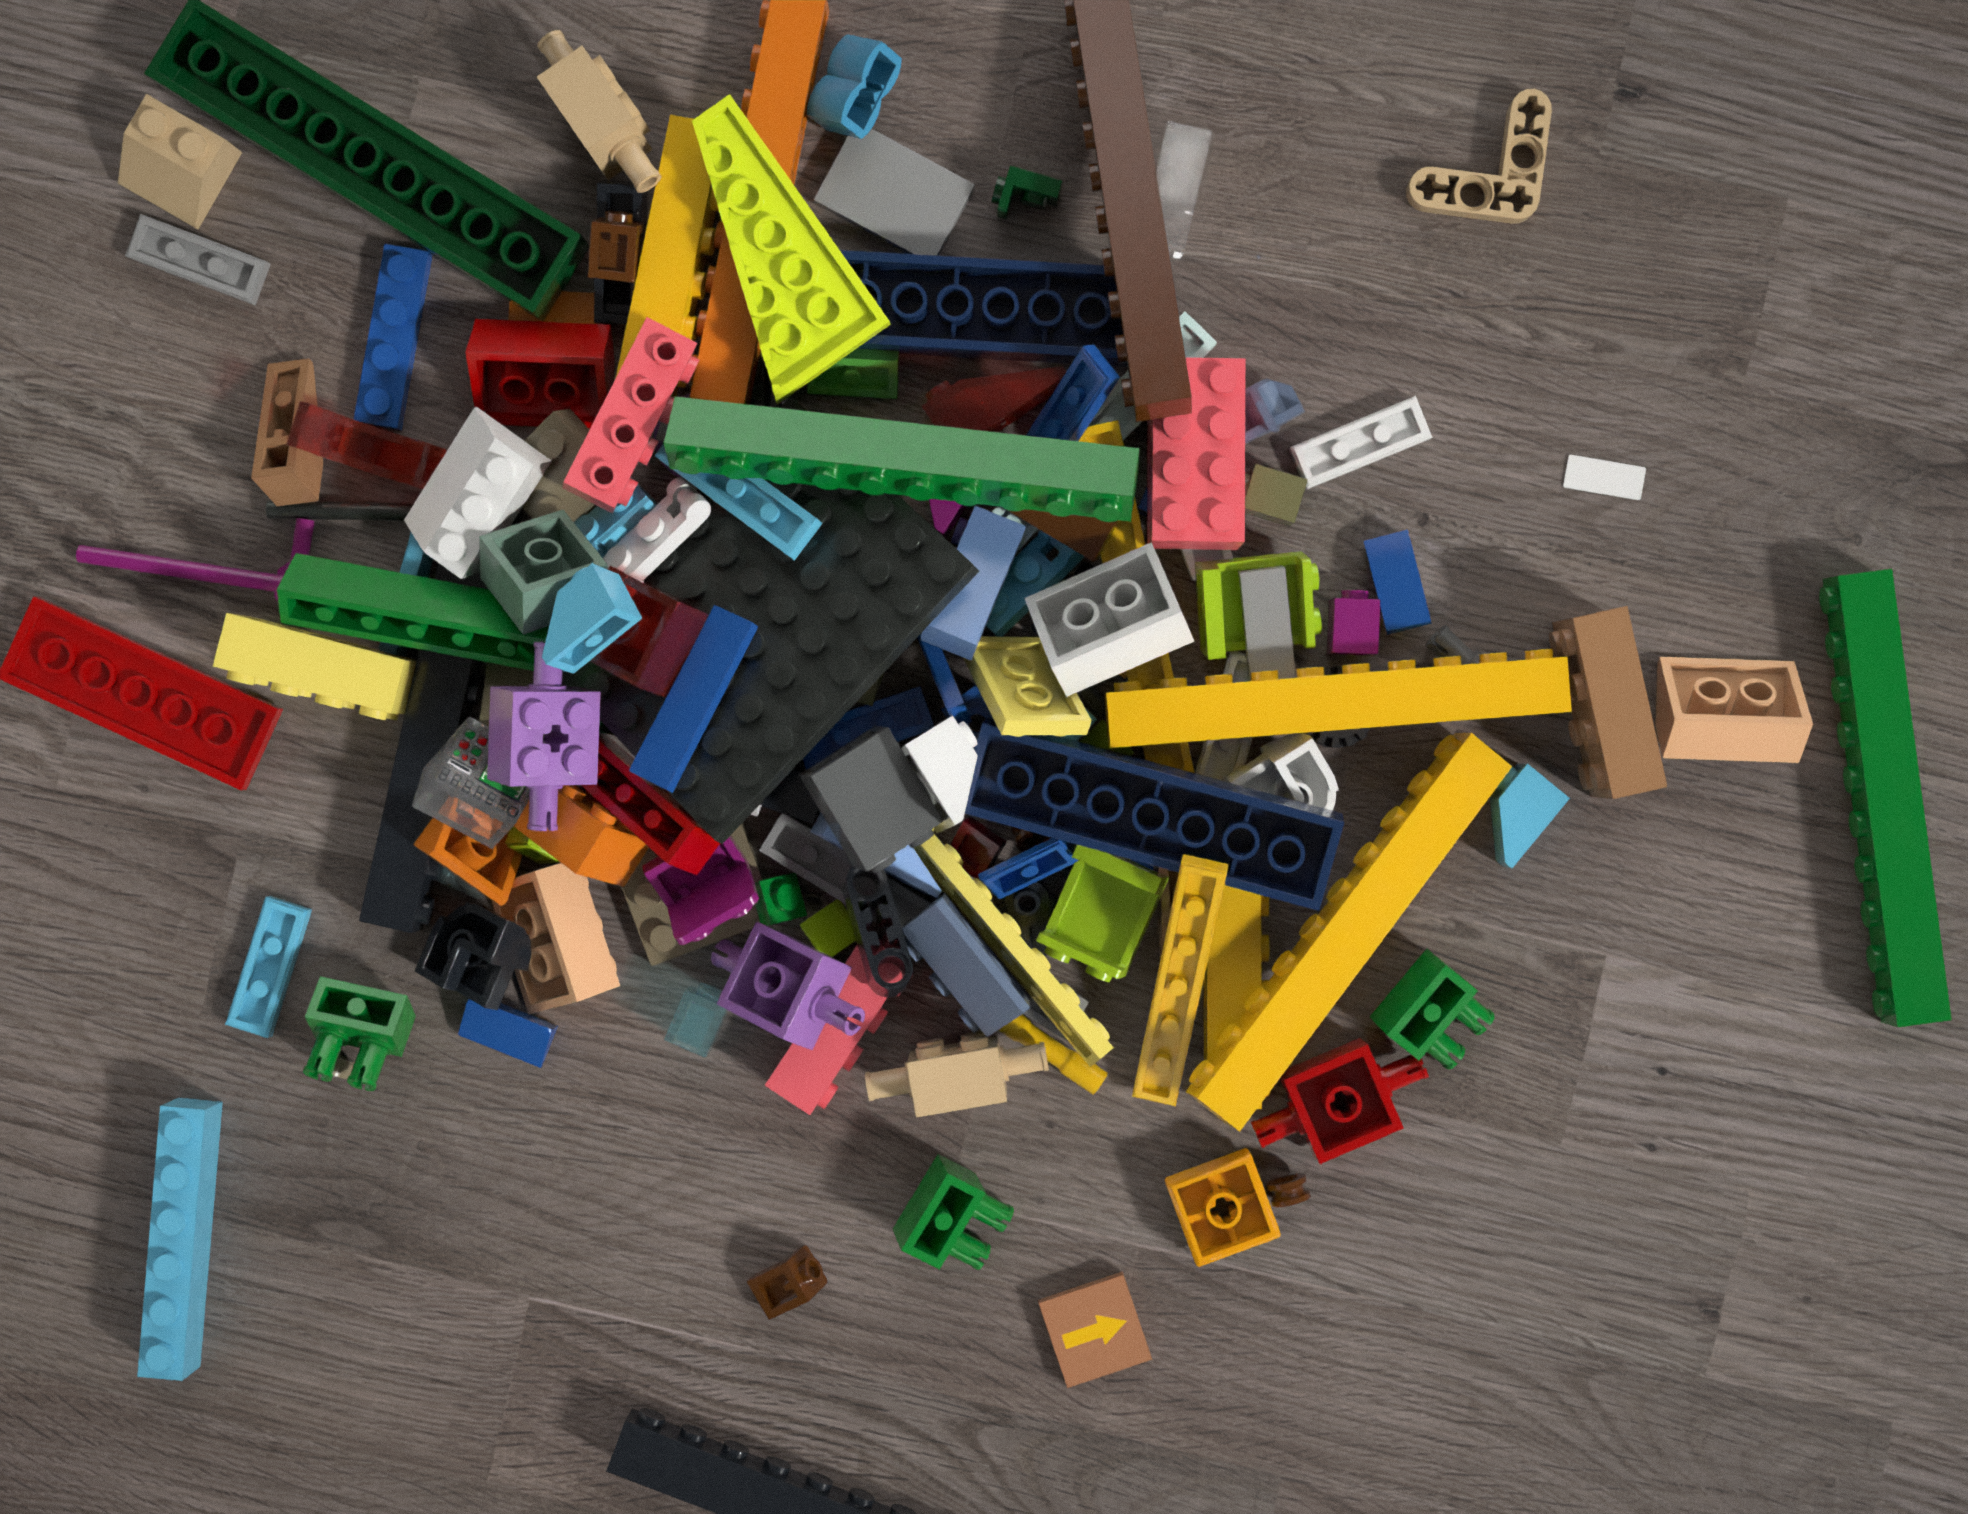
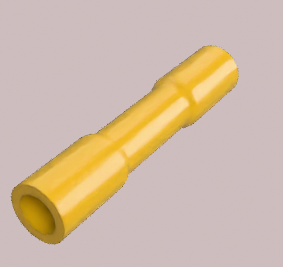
M1023 1014L998 1030L1011 1040L1020 1042L1024 1046L1044 1042L1047 1061L1058 1068L1061 1074L1092 1095L1098 1091L1108 1075V1072L1096 1064L1089 1067L1077 1051L1070 1050L1033 1025Z

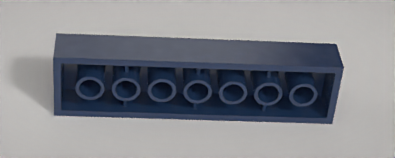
M840 250L891 324L858 347V349L899 351V354L1072 364L1083 346L1095 345L1111 366L1128 367L1127 362L1118 364L1114 336L1121 335L1123 332L1121 319H1111L1108 292L1116 291L1114 276L1105 277L1103 265Z
M987 717L982 723L977 741L978 745H976L975 749L978 757L965 814L1179 872L1183 854L1229 864L1225 880L1226 886L1313 910H1320L1345 823L1342 813L1054 735H1024L1020 737L1001 735L994 719Z

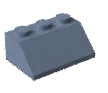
M943 893L902 926L909 954L916 962L922 958L925 959L934 971L929 976L930 980L945 998L952 993L963 1008L957 1013L973 1033L981 1029L986 1037H988L1030 1009V998L946 893Z

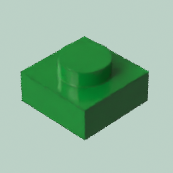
M795 872L755 882L759 896L755 906L760 923L770 926L807 916Z

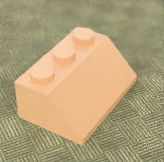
M1659 657L1655 727L1663 758L1800 762L1813 722L1795 661Z
M559 863L516 877L508 900L502 906L492 901L495 912L523 927L531 940V958L528 970H514L528 1014L575 1003L620 986L616 974V963L610 955L602 931V920L596 912L589 891L588 877L575 874L565 865Z

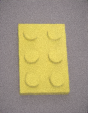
M981 636L972 660L963 658L1001 735L1015 737L1024 735H1054L1058 737L1087 735L1092 720L1077 693L1066 697L1051 669L1039 637Z

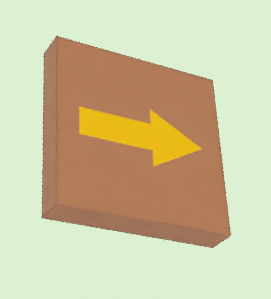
M1123 1271L1038 1300L1067 1388L1152 1360Z

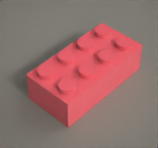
M1186 357L1192 395V414L1148 420L1147 544L1152 542L1154 549L1238 550L1245 542L1246 358Z

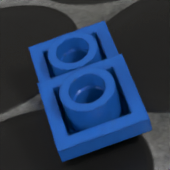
M1408 529L1365 540L1364 546L1377 597L1380 600V609L1387 635L1432 624Z

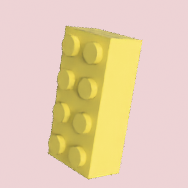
M226 613L213 667L228 670L226 679L263 686H268L270 681L272 682L270 690L274 692L310 698L312 693H315L314 702L341 709L342 707L354 709L355 704L361 705L359 710L361 715L386 720V718L398 720L399 714H405L417 660L256 617Z

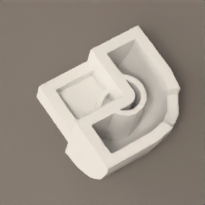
M1303 733L1289 734L1267 743L1259 748L1262 753L1260 756L1226 777L1229 783L1328 810H1333L1336 791H1339L1335 776L1313 738Z

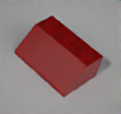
M475 319L465 351L474 408L478 407L501 425L538 427L553 411L571 409L589 429L591 428L614 383L615 359L611 325Z

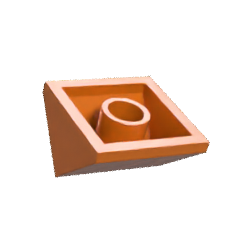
M456 789L451 793L413 845L485 897L500 906L507 902L522 858V854L510 849L505 844L511 827L459 789Z

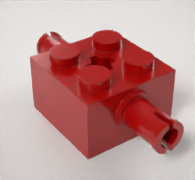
M1358 1038L1287 1068L1280 1077V1080L1289 1099V1102L1286 1103L1288 1107L1256 1121L1253 1120L1251 1125L1261 1148H1265L1271 1143L1299 1132L1300 1135L1305 1136L1315 1159L1319 1164H1322L1404 1129L1391 1099L1393 1097L1392 1092L1423 1078H1429L1427 1069L1422 1066L1424 1064L1422 1058L1419 1061L1413 1055H1408L1380 1067L1379 1064H1376L1368 1044L1361 1038ZM1342 1091L1345 1095H1350L1344 1099L1345 1107L1342 1109H1338L1334 1104H1330L1335 1101L1334 1094Z

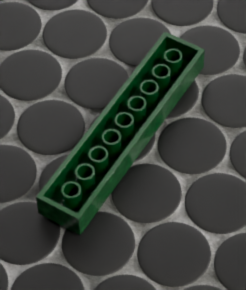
M200 0L187 1L144 72L146 76L166 91L544 322L590 247L588 242L578 232Z

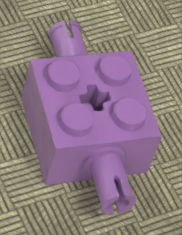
M537 641L533 645L535 647L533 683H530L528 686H490L487 780L510 787L525 786L530 788L529 823L527 824V829L547 831L548 828L549 831L558 830V789H562L563 785H597L601 692L563 685L562 670L545 664L542 658L545 643Z
M757 921L744 948L726 939L720 941L715 946L716 949L728 954V957L712 952V964L731 973L716 1003L717 1005L783 1040L813 1050L825 1023L841 1030L848 1036H852L860 1030L861 1026L847 1020V1017H853L864 1022V1010L838 998L852 969L851 966Z

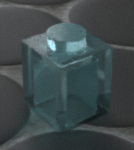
M700 983L698 988L692 985L688 987L682 996L664 1040L706 1058L714 1046L729 1011L716 1004L722 991L705 983Z

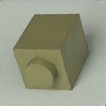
M1255 464L1251 468L1250 474L1245 473V514L1290 527L1295 523L1308 479Z

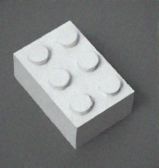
M1152 542L1024 598L1051 669L1066 697L1194 642Z

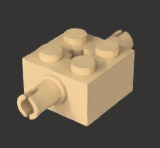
M560 30L547 33L537 45L551 65L550 68L537 76L542 86L608 180L624 171L638 193L652 189L660 181L661 175L646 156L647 153L652 151V148L644 135L651 130L630 97L623 91L600 55L592 60L583 46L573 50Z
M982 1031L961 1035L962 1041L944 1045L943 1038L921 1041L917 1043L915 1050L910 1051L905 1067L871 1073L865 1072L869 1101H874L879 1098L909 1094L910 1098L913 1097L916 1117L1007 1102L1006 1081H1009V1076L1042 1070L1049 1071L1045 1044L1040 1042V1044L1004 1049L1003 1045H999L998 1036L986 1037Z

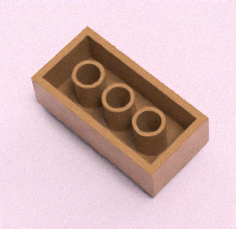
M1628 606L1552 622L1554 631L1549 633L1550 648L1553 649V656L1568 658L1573 720L1568 722V728L1573 745L1580 747L1583 764L1578 765V774L1583 789L1585 791L1589 790L1590 797L1616 799L1666 788L1667 782Z

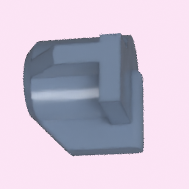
M1266 378L1245 389V444L1269 432H1278L1280 426L1306 412L1291 385Z

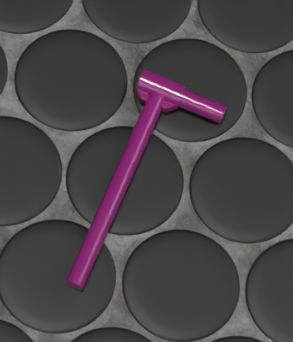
M296 518L290 562H286L285 565L279 568L277 574L85 545L78 546L76 560L78 563L274 592V597L278 601L277 588L295 553L310 556L315 521Z

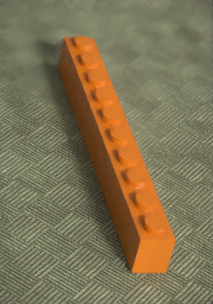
M763 0L759 14V27L764 28L761 45L754 44L750 59V72H755L752 89L746 88L744 90L741 103V111L793 185H795L808 120L806 115L807 105L815 86L830 11L827 0ZM719 221L714 237V248L720 249L717 265L709 266L705 282V292L711 293L707 311L700 310L696 326V336L702 337L699 354H692V356L700 359L690 379L693 382L690 398L750 405L761 350L730 250L723 222Z

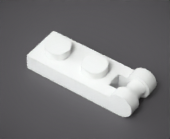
M683 477L675 478L667 487V496L607 552L603 559L608 564V570L620 575L629 594L709 517L711 506L703 495L697 494L696 487Z

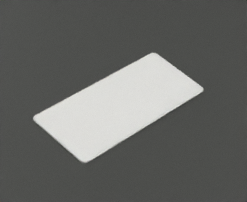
M1569 455L1563 486L1569 489L1640 500L1646 468Z

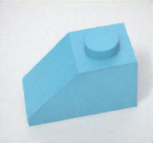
M592 563L588 567L577 571L571 581L557 591L542 654L546 665L574 674L642 619L619 574Z
M1518 763L1515 767L1512 766L1490 797L1496 861L1502 866L1511 869L1570 799L1529 764Z

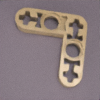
M1526 89L1520 92L1509 104L1506 113L1498 175L1438 167H1424L1418 170L1407 184L1406 198L1409 204L1416 210L1434 214L1510 224L1521 223L1527 220L1536 211L1540 202L1552 113L1551 102L1548 96L1537 89ZM1527 101L1532 102L1533 110L1540 112V115H1536L1531 121L1529 134L1514 135V131L1520 133L1525 127V113L1518 112V109H1522ZM1517 145L1530 147L1535 154L1533 166L1529 168L1517 167L1511 159L1513 147ZM1425 179L1432 180L1431 185L1433 188L1446 190L1449 186V181H1454L1455 185L1450 194L1451 204L1445 203L1448 196L1445 193H1434L1430 200L1423 199V191L1416 190V186H1421ZM1466 184L1478 185L1484 192L1483 204L1478 207H1470L1464 204L1460 197L1461 188ZM1494 187H1499L1496 197L1509 198L1517 190L1521 192V199L1528 201V204L1524 205L1519 212L1513 211V203L1499 201L1495 205V210L1490 209L1495 196Z

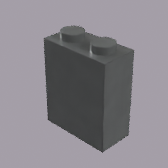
M874 726L799 774L848 859L856 869L866 872L871 870L873 873L887 868L896 860L895 853L907 845L910 848H914L923 844L934 835L932 829L943 822L889 727Z

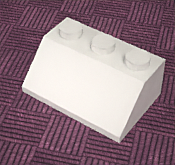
M475 407L404 521L423 552L460 579L480 573L479 536L511 526L552 461L481 409Z
M954 716L946 719L901 748L943 820L941 824L934 828L937 834L963 821L978 757L973 747L978 745L974 734L964 721L958 724Z

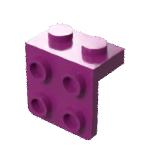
M731 835L723 844L720 843L698 875L671 866L659 856L642 865L644 875L668 909L673 936L679 945L704 939L712 932L713 928L730 918L736 919L747 914L759 899L749 863Z

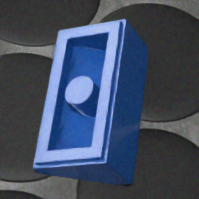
M1051 838L979 873L978 876L998 899H1002L1079 860L1072 857L1075 851L1073 843Z
M468 998L458 1035L542 1068L558 1025L500 1003L498 1010L487 1009Z

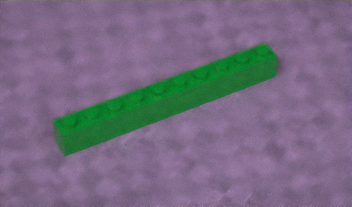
M677 396L674 398L664 439V447L670 469H676L686 474L711 473L737 480L762 478L780 485L791 483L816 485L825 490L842 488L859 490L870 495H882L884 493L903 495L920 501L938 499L955 501L964 506L982 504L1003 507L1009 511H1022L1026 509L1049 512L1060 517L1070 515L1095 517L1104 522H1115L1117 520L1131 521L1139 461V448Z
M1884 569L1824 578L1823 587L1819 592V602L1822 612L1827 614L1829 632L1825 636L1826 652L1834 662L1835 677L1831 681V692L1835 703L1839 704L1841 722L1837 725V738L1841 748L1845 749L1847 767L1843 769V783L1846 791L1851 793L1853 811L1849 813V828L1852 836L1857 838L1859 856L1855 858L1854 867L1857 879L1860 883H1863L1865 901L1861 902L1860 913L1863 924L1869 928L1871 945L1866 949V958L1870 970L1875 974L1877 989L1872 993L1873 1008L1882 1023L1897 1028L1951 1021L1893 570Z

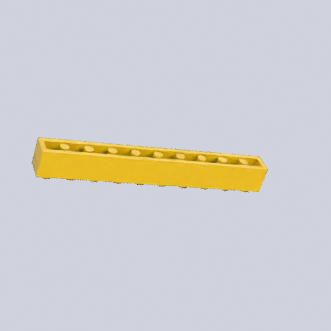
M1553 649L1524 651L1525 660L1507 661V652L1480 654L1478 664L1462 665L1461 656L1433 658L1434 667L1416 668L1415 660L1387 662L1388 671L1370 672V664L1363 663L1342 665V674L1324 676V667L1296 669L1297 678L1279 679L1278 670L1251 672V681L1233 683L1232 674L1205 676V685L1187 686V678L1159 680L1160 689L1142 690L1141 681L1114 683V692L1104 694L1108 748L1572 712L1568 658H1553Z
M1473 733L1450 734L1438 744L1434 751L1436 759L1427 771H1420L1411 780L1407 787L1409 795L1400 807H1393L1384 816L1380 823V827L1383 828L1373 842L1366 843L1357 852L1353 859V863L1356 865L1346 878H1340L1330 888L1326 895L1328 902L1318 915H1312L1303 924L1299 931L1301 938L1291 951L1287 950L1282 953L1272 967L1273 976L1264 988L1258 987L1248 997L1244 1005L1246 1012L1237 1024H1230L1221 1033L1217 1040L1219 1048L1210 1060L1202 1061L1192 1072L1189 1078V1082L1192 1084L1186 1090V1093L1230 1127L1239 1132L1512 768L1509 763Z

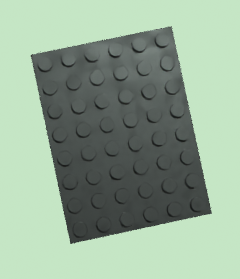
M792 396L780 407L807 411ZM765 480L823 523L794 561L701 491L700 494L703 495L711 506L709 517L630 593L642 619L574 674L562 670V681L568 687H581L601 692L600 721L636 757L714 605L747 619L758 626L674 792H669L715 841L723 844L979 572L963 554L899 495L886 493L870 495L863 491L842 488L825 490L816 485L798 483L780 485L770 480Z

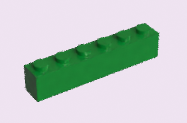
M295 553L277 588L280 621L284 624L534 671V642L541 641L545 643L549 626L523 635L489 589Z

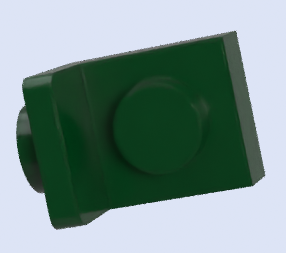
M1010 165L1006 178L998 176L991 203L998 204L997 215L1003 219H1007L1013 195L1021 196L1020 202L1036 209H1046L1047 204L1057 207L1062 190V180Z

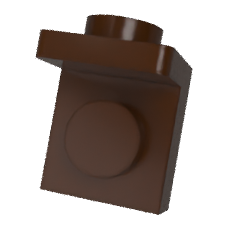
M605 211V218L599 217L591 222L588 277L634 283L637 277L639 237L643 233L644 223L632 221L633 214L622 211Z
M807 1245L798 1248L787 1259L755 1273L746 1281L769 1320L809 1302L828 1283L820 1262L813 1256Z

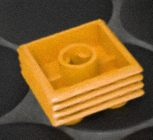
M1248 1149L1238 1150L1165 1178V1184L1196 1266H1204L1280 1237L1279 1227L1253 1157ZM1224 1197L1226 1202L1234 1201V1204L1228 1207L1229 1214L1221 1217L1218 1211L1210 1212V1209L1216 1206L1215 1200Z

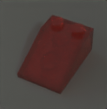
M1061 366L962 379L953 385H950L948 381H944L925 395L927 402L922 405L924 418L929 425L1000 432L1048 400L1066 371Z

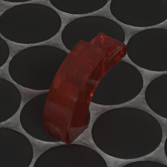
M302 401L299 403L286 444L315 456L419 490L424 489L447 452V449L389 432Z

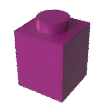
M1341 590V598L1329 600L1327 654L1364 656L1378 654L1380 600L1368 599V591Z

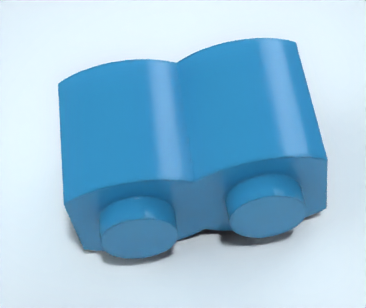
M849 34L845 35L832 51L827 66V75L821 78L810 95L806 115L827 131L862 139L869 133L877 120L881 99L889 93L898 78L902 58L882 41Z

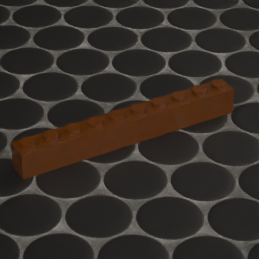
M1064 0L1067 26L1076 25L1078 37L1070 39L1073 67L1082 66L1084 76L1083 80L1076 81L1079 108L1088 107L1090 121L1082 122L1086 150L1095 149L1097 163L1088 164L1092 192L1101 191L1103 205L1095 206L1098 233H1107L1110 248L1101 249L1105 277L1114 276L1116 291L1108 292L1111 319H1121L1123 332L1121 335L1114 336L1118 364L1127 362L1129 378L1121 379L1125 407L1134 406L1136 422L1192 414V395L1129 0Z

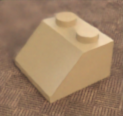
M146 94L123 135L118 184L192 227L199 229L242 152L226 139Z

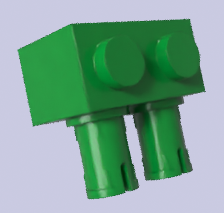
M1426 948L1369 1017L1388 1037L1419 1061L1427 1052L1441 1063L1445 1069L1450 1070L1458 1063L1448 1053H1452L1462 1060L1465 1055V1047L1444 1032L1446 1028L1456 1018L1469 1028L1473 1034L1481 1035L1487 1029L1477 1019L1481 1018L1488 1025H1491L1495 1015L1493 1011L1487 1009L1473 998L1478 992L1476 988Z
M320 976L305 1015V1019L316 1040L307 1064L304 1066L303 1073L318 1080L319 1074H321L322 1081L330 1082L333 1078V1071L342 1047L346 1045L354 1046L360 1049L351 1074L348 1076L347 1083L357 1089H362L363 1084H366V1091H375L386 1056L395 1055L402 1057L416 1018L408 996Z
M937 1154L892 1230L901 1251L939 1270L948 1255L972 1266L975 1270H980L984 1262L979 1258L988 1259L991 1245L963 1232L971 1217L1001 1233L1007 1227V1224L1002 1222V1220L1010 1222L1013 1217L1014 1208L987 1195L975 1172Z

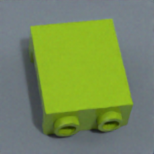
M1302 551L1194 562L1200 651L1208 660L1226 658V652L1246 650L1238 571L1276 566L1285 567L1293 645L1302 644L1306 649L1316 647L1315 635L1321 634L1322 631L1321 614L1318 607L1314 608L1313 591L1319 589V572L1317 564L1311 563V559Z
M1077 845L1072 857L1079 861L1074 863L1046 929L1043 932H1039L1036 941L1046 946L1044 953L1065 963H1069L1071 958L1087 965L1085 970L1087 974L1102 981L1110 982L1112 977L1116 979L1126 977L1169 877L1128 858Z

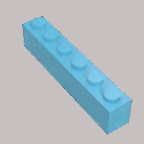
M177 1098L160 1106L137 1377L183 1381L201 1366L222 1101Z

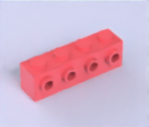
M646 317L563 482V489L612 514L618 503L625 507L627 506L638 484L637 481L631 479V476L638 462L647 466L659 442L651 436L659 421L666 425L668 424L674 402L672 394L679 380L688 384L700 359L692 356L697 345L696 342Z

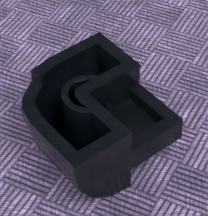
M465 902V905L456 908L447 917L440 915L430 932L414 972L443 989L457 991L484 1008L498 1010L514 970H528L531 958V940L523 927L485 906Z

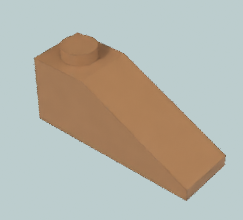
M308 358L268 364L251 479L276 506L316 502L319 500L323 454L313 362Z

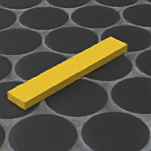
M1185 854L1182 856L1132 1097L1176 1106L1229 864Z

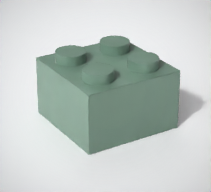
M563 509L479 536L480 578L523 635L550 625L557 591L570 582L577 571L588 567L592 563L608 570V564Z

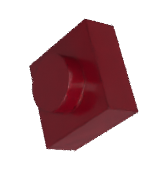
M969 817L962 822L950 845L962 858V868L973 878L979 879V873L993 867L1006 841L972 817Z

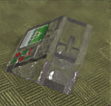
M469 716L423 768L412 807L493 849L516 824L529 801L530 788L525 786L510 787L487 780L489 727Z

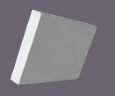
M871 129L862 139L850 136L846 138L818 190L814 202L908 254L939 256L975 190V184Z

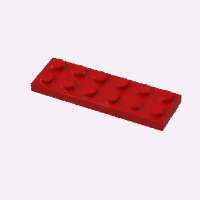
M33 596L0 668V680L241 791L247 790L283 711L282 708L36 596Z

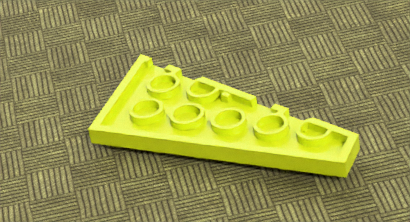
M729 94L692 120L759 341L763 360L771 381L775 400L779 404L891 324Z

